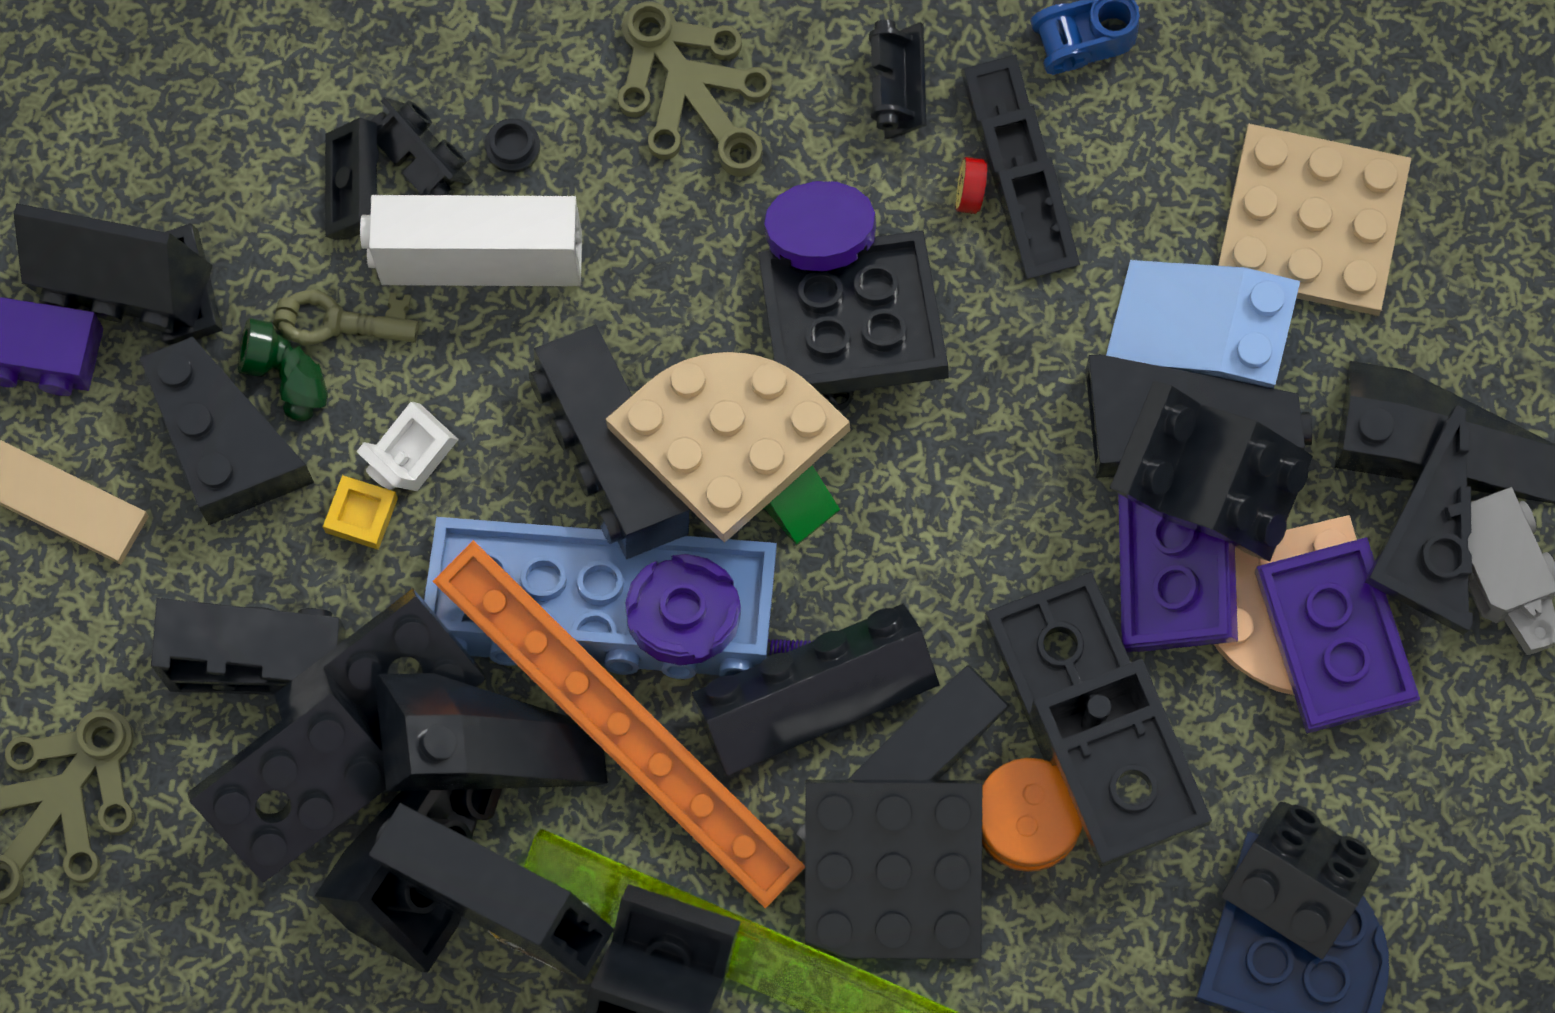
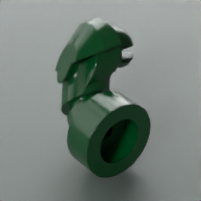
M248 318L244 326L239 348L238 373L262 377L272 368L278 369L281 379L279 392L281 400L286 401L283 406L285 415L296 421L311 419L314 413L313 408L325 407L328 399V391L320 365L316 364L310 356L306 355L300 346L293 349L290 341L276 333L272 322Z

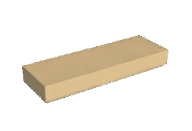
M0 440V505L121 565L149 517L147 512Z

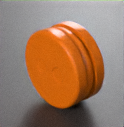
M1021 758L1005 763L989 775L982 788V846L992 858L1011 869L1032 872L1056 865L1072 851L1083 825L1057 765L1052 766L1051 762L1038 758Z

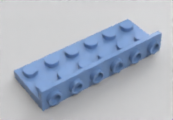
M436 517L424 601L470 656L490 657L495 663L506 666L517 665L432 582L474 540L601 666H604L612 673L628 675L636 673L638 669L662 671L666 676L675 679L692 678L696 673L719 675L722 677L735 675L761 664L767 658L777 543L728 539L724 543L719 538L684 536L626 560L618 542L609 544L602 529ZM690 554L708 558L728 572L734 581V587L738 591L741 604V618L736 636L723 652L703 663L679 666L658 661L639 648L628 630L625 601L631 582L645 566L656 560L657 564L665 560H672V555Z

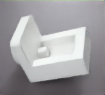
M410 402L377 445L363 442L357 453L370 464L366 468L369 476L384 488L391 491L395 487L418 491L459 439L421 404Z

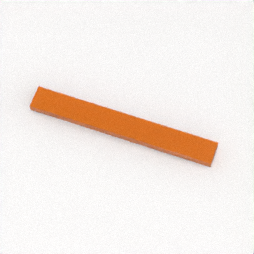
M474 540L432 581L765 909L805 868V865Z

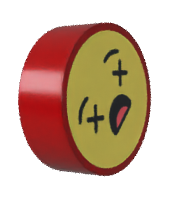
M963 158L958 177L956 212L977 214L980 211L987 179V163L984 159Z

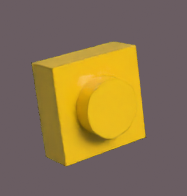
M342 475L323 524L325 533L379 550L398 500L395 491Z

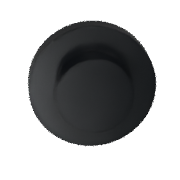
M509 118L498 122L489 130L485 139V150L489 161L494 167L504 172L516 173L528 169L535 163L540 153V140L537 131L528 122Z

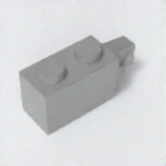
M1510 487L1471 502V534L1468 538V549L1472 554V574L1468 576L1469 590L1481 617L1495 623L1505 621L1526 655H1531L1555 645V609L1552 602L1555 596V561L1548 552H1541L1533 534L1536 532V522L1533 513L1525 501H1518L1513 488Z

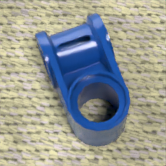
M1080 0L1047 7L1037 12L1031 18L1030 23L1033 31L1040 34L1047 58L1043 62L1045 70L1048 74L1055 75L1082 68L1091 62L1128 52L1135 45L1138 36L1140 15L1139 7L1135 0ZM1116 18L1122 20L1127 26L1120 31H1111L1104 28L1101 23L1107 19Z

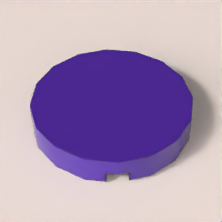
M813 181L794 186L776 197L766 212L764 223L765 237L771 253L779 259L780 255L790 259L791 266L809 271H828L849 265L858 259L857 253L863 250L865 246H867V250L874 243L876 232L875 211L869 198L854 187L839 182Z
M690 554L672 555V560H665L657 564L656 560L645 566L631 582L625 601L628 630L639 648L658 661L679 666L703 663L723 652L736 636L741 618V604L738 591L734 587V581L728 572L708 558Z

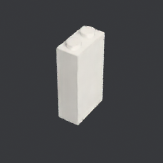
M371 195V215L361 216L362 249H367L368 268H376L381 285L581 286L582 230L576 196Z

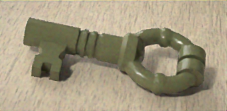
M316 289L294 293L288 298L279 299L273 320V325L286 338L301 346L322 343L332 336L338 337L341 333L360 334L362 336L367 335L369 337L374 336L376 338L416 343L419 331V321L406 319L405 311L409 310L411 295H404L403 300H397L396 293H390L388 301L390 309L387 310L385 316L375 317V315L368 316V314L361 315V313L344 311L342 306H339L326 293ZM300 305H320L325 308L323 327L310 332L305 329L299 330L295 328Z

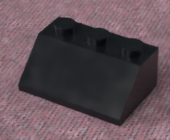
M16 204L14 222L21 282L40 295V304L73 308V305L89 307V311L94 312L98 318L113 322H122L123 315L140 318L139 323L141 325L162 332H172L174 325L194 328L213 265L172 234L24 204Z

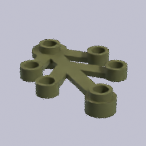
M646 1L631 8L624 17L622 24L624 40L633 49L626 84L618 92V106L621 112L632 118L643 116L648 112L651 106V97L646 87L655 56L668 73L657 124L648 135V147L651 154L658 159L668 160L679 153L681 137L678 129L686 98L718 142L719 162L722 168L727 173L738 177L754 173L760 167L763 158L762 142L759 136L748 128H735L706 87L738 92L750 102H762L769 97L772 91L770 74L760 67L742 70L686 60L676 46L711 49L710 52L715 58L723 61L732 60L738 56L742 48L741 35L738 30L729 25L710 28L676 22L673 13L667 7L657 2ZM648 22L655 23L660 27L657 35L649 37L642 35L639 30L643 24ZM721 36H730L736 43L729 50H721L715 45V42ZM758 77L765 81L766 86L762 91L752 92L746 88L745 84L750 78ZM632 92L642 94L645 100L638 107H630L625 104V97ZM663 134L670 135L675 140L674 145L666 150L659 149L654 144L655 139ZM737 148H745L751 153V157L745 163H736L730 157L732 151Z
M98 709L84 716L74 732L34 740L30 737L20 736L8 743L5 749L6 762L12 769L20 773H28L35 770L41 761L75 757L61 775L0 787V817L6 810L40 804L6 852L0 855V871H6L10 875L9 886L5 890L0 891V905L13 901L20 894L24 884L23 869L61 817L67 850L63 860L64 872L71 880L77 883H88L96 878L100 871V860L96 853L91 850L82 788L95 770H97L103 805L98 811L100 826L107 833L116 836L123 835L132 828L135 814L125 800L120 761L129 753L132 747L133 732L129 722L120 713L110 709ZM102 729H110L114 732V741L106 748H98L94 744L95 735ZM22 745L31 746L34 751L32 759L26 764L15 763L13 757L15 750ZM115 807L124 808L126 811L124 823L118 827L107 825V813ZM79 855H88L92 860L90 870L83 875L74 874L72 871L73 860Z

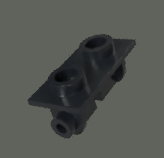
M892 20L876 21L874 23V30L869 33L872 68L882 71L883 75L879 74L872 77L873 108L871 109V118L876 121L878 129L884 130L885 139H893L927 126L924 23L919 22L898 30L896 29V23Z
M385 97L381 100L390 113L387 115L385 112H381L371 120L377 123V145L397 166H400L411 154L414 155L416 159L402 173L421 195H453L454 190L450 186L455 181L468 185L473 182L470 176L462 169L467 163L465 157L450 142L444 139L439 142L427 129L432 124V121L417 104L410 100L403 103Z

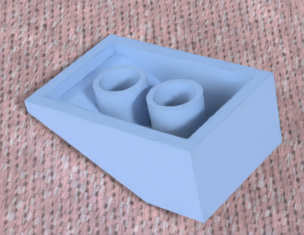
M1130 260L1106 356L1274 389L1300 281L1245 267Z

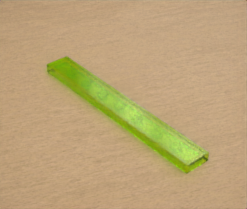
M542 828L534 836L524 868L572 892L582 902L587 903L596 914L612 927H615L621 898L628 884L741 921L727 978L803 1012L960 1013Z

